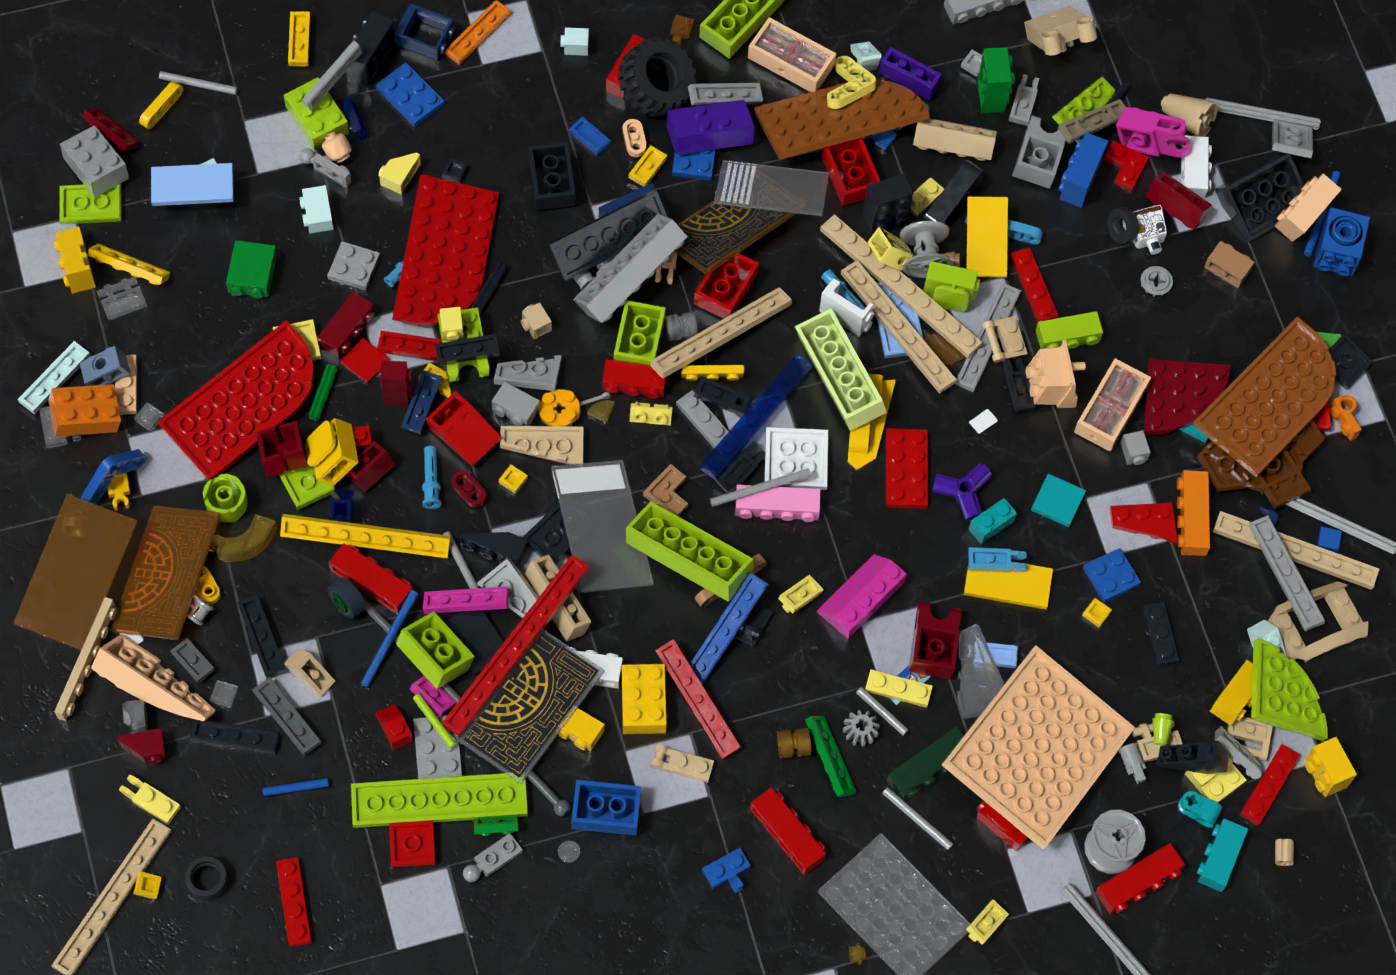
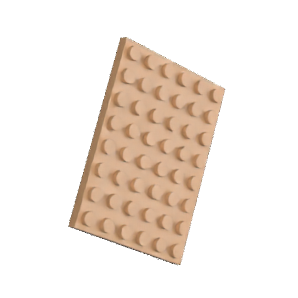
M1035 645L945 759L942 766L1040 848L1044 849L1135 727Z

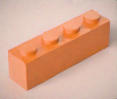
M1183 470L1181 477L1177 478V490H1180V496L1177 499V509H1180L1181 514L1177 520V527L1181 528V535H1178V547H1181V555L1206 556L1210 549L1208 472Z

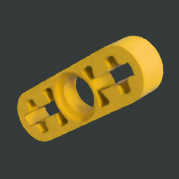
M175 81L170 82L143 112L139 119V124L147 129L153 128L179 99L183 92V86Z

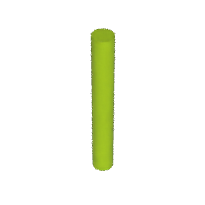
M420 694L415 695L413 700L450 749L455 747L457 743Z

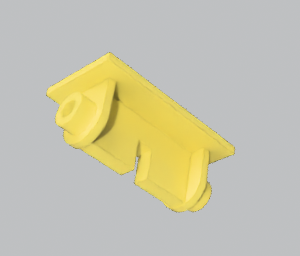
M637 401L636 403H631L630 422L671 426L672 407H668L667 404H654V407H650L648 403H638Z

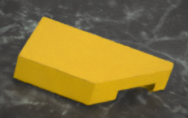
M429 362L424 371L442 376L443 380L438 393L448 398L451 396L447 372Z

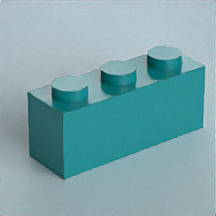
M1223 819L1220 825L1216 823L1212 832V836L1215 837L1213 843H1208L1204 855H1207L1205 863L1201 861L1196 873L1200 875L1197 882L1220 892L1224 890L1248 828L1227 819Z

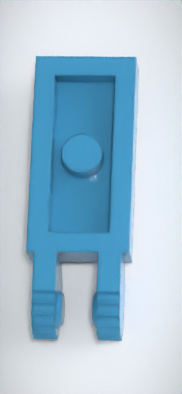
M969 547L968 570L1025 572L1027 570L1026 564L1011 563V559L1025 560L1027 553L1024 551H1011V549Z

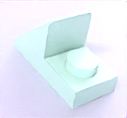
M869 41L851 44V52L857 58V63L867 71L876 70L881 60V53Z

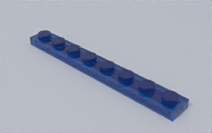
M796 354L700 464L699 469L716 480L812 370L813 365Z

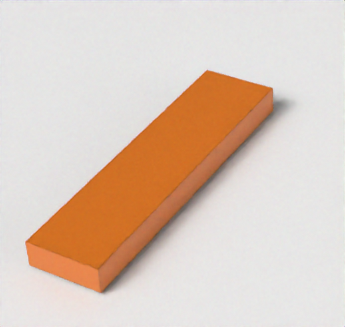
M495 0L445 50V55L460 65L511 15V10Z

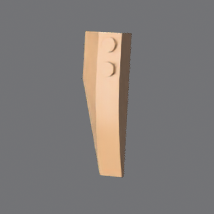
M123 634L99 649L91 669L96 671L101 677L114 683L118 688L144 702L184 717L205 721L215 713L216 710L201 696L189 691V686L184 681L179 682L176 680L171 669L167 668L165 670L160 665L161 660Z

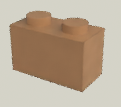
M1220 241L1208 257L1204 267L1236 288H1239L1251 272L1254 261L1247 255L1234 250L1231 245Z

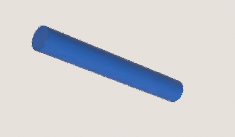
M328 778L264 787L263 795L270 796L329 787Z

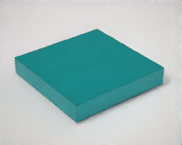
M1048 474L1031 511L1069 527L1086 490Z

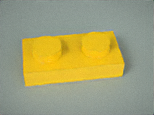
M650 145L629 173V178L643 187L648 185L667 160V155Z

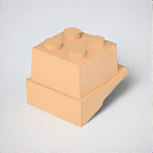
M1062 340L1060 347L1039 349L1026 367V377L1030 381V395L1033 397L1034 404L1057 405V408H1075L1077 406L1078 397L1075 394L1076 383L1073 371L1085 370L1086 365L1085 362H1071L1066 340Z

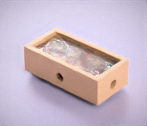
M769 17L750 43L748 58L810 92H816L834 68L836 53Z
M1114 359L1077 422L1074 433L1111 452L1145 393L1151 377Z

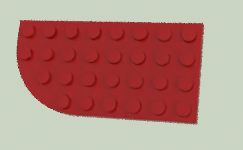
M423 174L420 175L392 320L417 326H436L439 323L437 314H440V309L460 307V310H466L473 304L483 281L499 192Z
M286 320L157 422L158 425L208 481L210 479L213 480L259 444L256 432L275 427L277 430L279 425L287 422L304 405L310 394L314 379V366L308 346Z

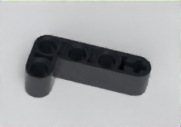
M966 160L925 214L922 221H936L947 225L973 189L976 191L982 185L986 177L985 172L969 160Z

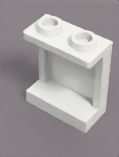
M833 278L822 292L819 311L823 313L832 308L839 323L860 337L863 331L867 332L873 323L871 319L874 316V304L869 303L865 310L852 304L838 295L840 282Z

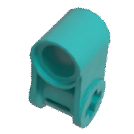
M1195 791L1186 792L1178 802V809L1182 814L1209 828L1214 827L1222 810V806L1219 803Z

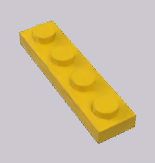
M96 244L89 248L87 256L94 258L96 262L107 263L116 270L127 271L132 276L147 279L154 285H161L169 280V271L101 244Z

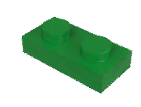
M517 816L474 819V833L482 836L499 832L511 834L514 831H518Z

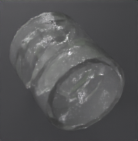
M694 311L682 313L681 316L677 314L665 315L669 341L681 340L682 336L689 339L698 334Z

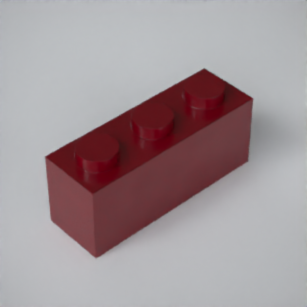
M1165 172L1155 178L1145 196L1153 204L1161 205L1170 216L1176 217L1186 227L1193 230L1203 223L1212 207V204Z
M352 292L317 337L319 347L337 358H340L343 353H347L354 338L357 339L361 335L365 324L370 323L374 318L373 304Z
M382 360L380 381L384 405L409 407V399H412L414 387H412L413 379L411 378V369H408L407 361Z

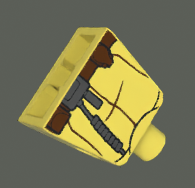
M878 227L867 242L881 263L900 271L903 270L904 263L915 256L904 241Z

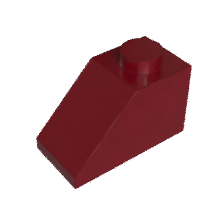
M161 729L118 736L121 747L144 763L154 765L161 763L162 760H167L164 735Z

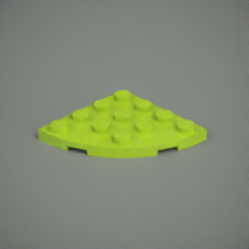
M1260 638L1254 640L1251 719L1321 741L1328 739L1325 713L1321 712L1318 703L1320 697L1307 674L1293 658L1288 659L1281 653L1280 648Z

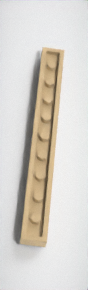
M835 214L821 226L820 231L852 259L858 260L867 272L966 358H969L981 346L982 341L901 271L881 263L869 244Z

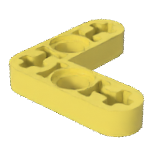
M837 57L835 60V71L846 79L848 83L827 94V105L832 109H839L869 94L876 89V77L850 57Z

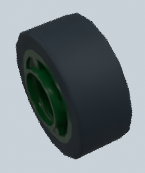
M340 577L328 587V594L332 602L344 616L353 619L365 610L366 604L363 596L348 579Z

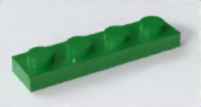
M810 716L805 721L809 733L815 742L816 750L823 761L825 771L832 782L833 790L837 797L854 795L857 793L825 717Z

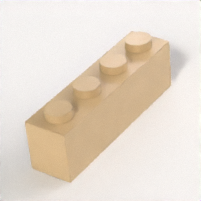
M929 118L917 122L913 145L924 150L930 148L940 153L951 152L956 153L960 157L972 156L977 160L986 161L992 158L997 131Z
M546 555L532 560L524 575L539 597L559 570L551 557ZM573 592L552 617L566 642L583 636L591 623V620Z

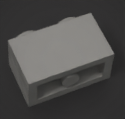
M506 382L502 384L492 400V410L500 417L505 416L511 419L517 426H530L539 412L540 400Z

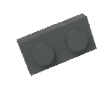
M188 638L170 651L198 684L215 671L214 667Z

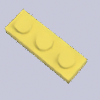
M870 670L865 690L869 693L927 708L932 685Z

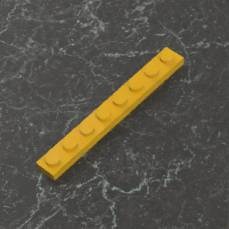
M283 514L281 522V537L334 544L345 543L349 546L353 545L448 558L450 536L288 514Z

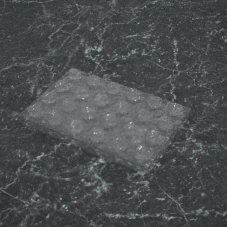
M882 833L818 890V893L897 975H924L969 933L966 929L970 923Z

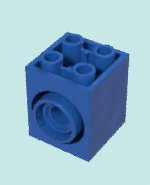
M1330 207L1321 228L1313 267L1319 268L1322 271L1335 272L1341 276L1352 277L1362 257L1370 217Z

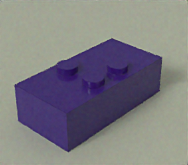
M745 100L672 109L667 112V130L676 155L753 144L754 124Z

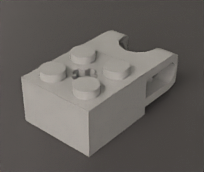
M1032 115L1012 176L1050 189L1066 139L1059 129L1054 133L1043 131L1040 126L1041 118Z

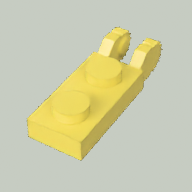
M129 775L128 781L140 789L135 794L129 788L121 786L120 792L132 799L133 803L169 825L180 810V804L147 783L141 782L133 775Z

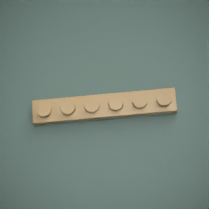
M104 598L54 712L60 720L66 721L68 715H72L75 708L74 701L82 693V683L85 677L90 675L91 663L98 654L100 642L108 634L109 628L107 626L110 620H113L116 616L117 608L112 599Z

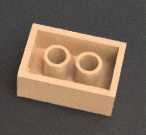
M1325 174L1318 178L1314 176L1301 188L1302 191L1299 195H1296L1290 201V206L1286 210L1284 209L1276 218L1279 221L1275 224V227L1291 241L1304 234L1341 191V188Z

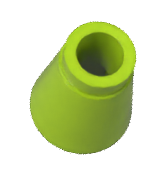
M1156 713L1155 718L1152 719L1154 744L1167 746L1174 721L1172 720V715Z

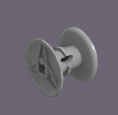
M921 221L912 223L900 231L902 241L915 246L914 253L916 256L904 263L903 271L905 274L916 278H926L930 261L953 266V262L948 256L937 253L939 251L937 243L943 241L949 235L950 229L947 225L936 221Z
M1109 810L1102 813L1094 821L1092 830L1087 834L1084 843L1085 854L1089 862L1096 869L1107 874H1119L1130 868L1134 864L1137 855L1143 850L1146 840L1145 830L1140 820L1133 814L1123 810Z

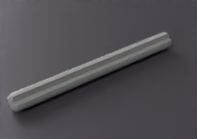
M1213 98L1205 99L1218 104L1219 112L1272 122L1274 119L1311 126L1315 130L1319 129L1321 123L1319 118Z
M1300 497L1286 504L1389 553H1396L1395 541Z
M1071 883L1067 884L1062 889V893L1133 975H1151Z

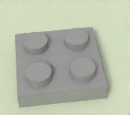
M341 242L327 275L328 279L366 291L379 261L380 253Z

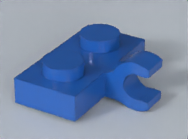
M738 848L703 867L702 872L712 889L728 881L736 894L743 890V883L738 875L751 869V865L742 850Z

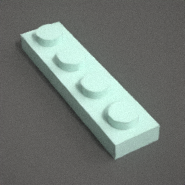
M74 341L18 398L19 403L35 414L48 401L52 388H60L80 368V363L90 357V353Z

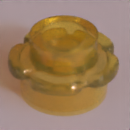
M859 943L849 946V958L852 964L858 963V965H861L862 960L866 958L865 949L860 947Z

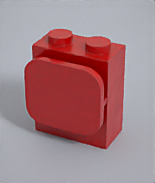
M985 801L977 808L979 811L977 819L1016 852L1028 839L1024 833Z

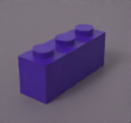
M892 47L889 48L881 60L879 69L881 75L910 89L929 101L938 89L942 75Z

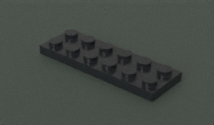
M653 190L547 243L563 280L566 281L618 255L657 214L667 217L657 191Z

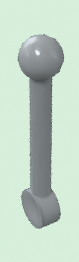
M605 392L600 396L581 401L579 404L582 406L601 399H608L611 396L609 392Z

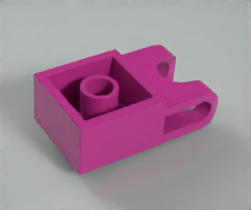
M1125 107L1116 124L1121 144L1139 153L1158 157L1160 154L1185 157L1191 151L1189 138L1183 136L1187 130L1186 123L1181 118L1162 115L1154 111L1149 112L1138 108ZM1176 144L1184 145L1185 147L1182 149L1176 148Z

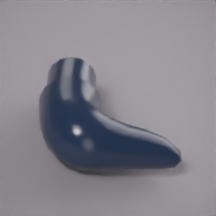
M1259 507L1260 511L1264 515H1268L1273 525H1275L1279 519L1278 513L1272 509Z

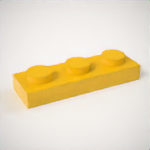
M290 11L289 66H308L310 12Z
M744 365L682 367L681 375L687 381H697L701 376L713 381H717L719 378L736 381L739 378H743Z

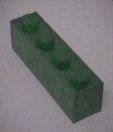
M957 727L953 728L889 773L886 781L902 800L907 797L912 799L919 793L921 787L932 785L938 775L941 773L945 775L949 772L942 766V763L964 735Z

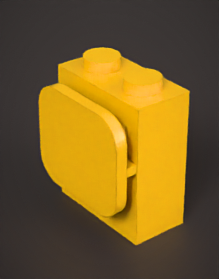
M334 418L331 422L324 421L307 438L305 442L307 463L315 468L318 481L334 486L358 463L352 424Z

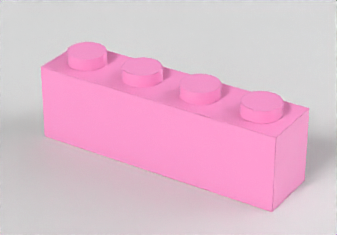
M737 485L736 491L751 485ZM774 487L736 499L735 516H740L744 519L760 517L764 520L781 518L785 521L802 519L805 522H812L819 518L820 489Z

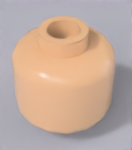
M332 132L324 137L326 140L322 143V148L326 156L332 161L339 163L350 156L351 146L344 134Z

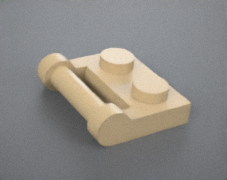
M1016 316L982 323L983 330H986L994 354L992 358L995 363L1001 362L1004 359L1010 360L1024 357L1028 354ZM995 328L997 329V332H998V335H999V338H1000V341H1001V344H1002L1004 353L1001 352V349H1000V346H999V343H998V340H997V337H996V334H995V331H994Z
M1243 717L1240 722L1236 719L1231 726L1228 724L1227 732L1234 738L1262 744L1261 749L1244 747L1254 757H1258L1261 761H1266L1272 725L1247 717Z

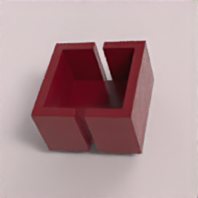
M297 421L279 425V430L284 440L283 443L280 442L275 427L256 432L262 463L268 478L287 473L286 469L294 471L309 466L303 436Z

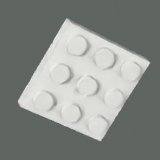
M766 427L765 482L809 468L811 476L778 487L827 490L828 430Z

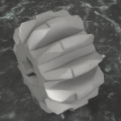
M859 709L857 716L851 712L849 714L850 719L844 720L846 726L843 727V732L847 733V740L854 739L853 745H856L858 741L863 747L866 741L872 744L873 738L878 737L879 733L876 730L879 729L880 725L875 723L876 716L869 718V711L862 715V711ZM858 726H863L862 729H864V731H860V727L858 728Z

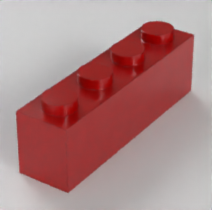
M343 543L329 561L330 570L340 577L348 579L355 587L398 614L410 591L413 590L412 585L403 578L400 580L395 577V574L386 567L383 569L377 565L378 563L372 557L368 556L366 558L360 554L361 552L355 546L350 545L349 547Z
M770 788L751 802L750 810L805 875L825 860L826 849L820 841L816 842L809 827L806 824L802 825L795 810L785 805V799L781 793L775 792Z
M1171 843L1100 885L1095 893L1109 914L1115 911L1120 913L1129 907L1128 903L1131 901L1138 902L1146 897V892L1149 890L1156 891L1164 886L1163 882L1170 878L1172 881L1182 874L1181 871L1185 864Z

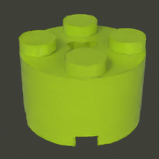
M221 474L213 480L210 479L203 490V498L208 514L211 517H216V520L219 522H237L245 513L248 505L243 484L237 477L230 474Z

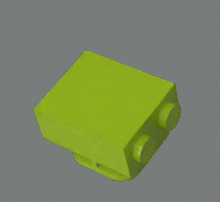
M930 261L924 292L943 309L965 312L967 307H970L971 300L975 301L980 283V280L976 279L978 271Z

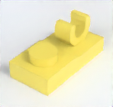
M930 177L914 192L910 212L918 218L936 201L944 188Z
M808 575L782 593L779 600L783 603L782 608L787 613L791 611L793 614L818 597L824 589Z
M992 899L967 927L966 930L970 933L968 937L974 942L978 940L983 944L1009 914Z

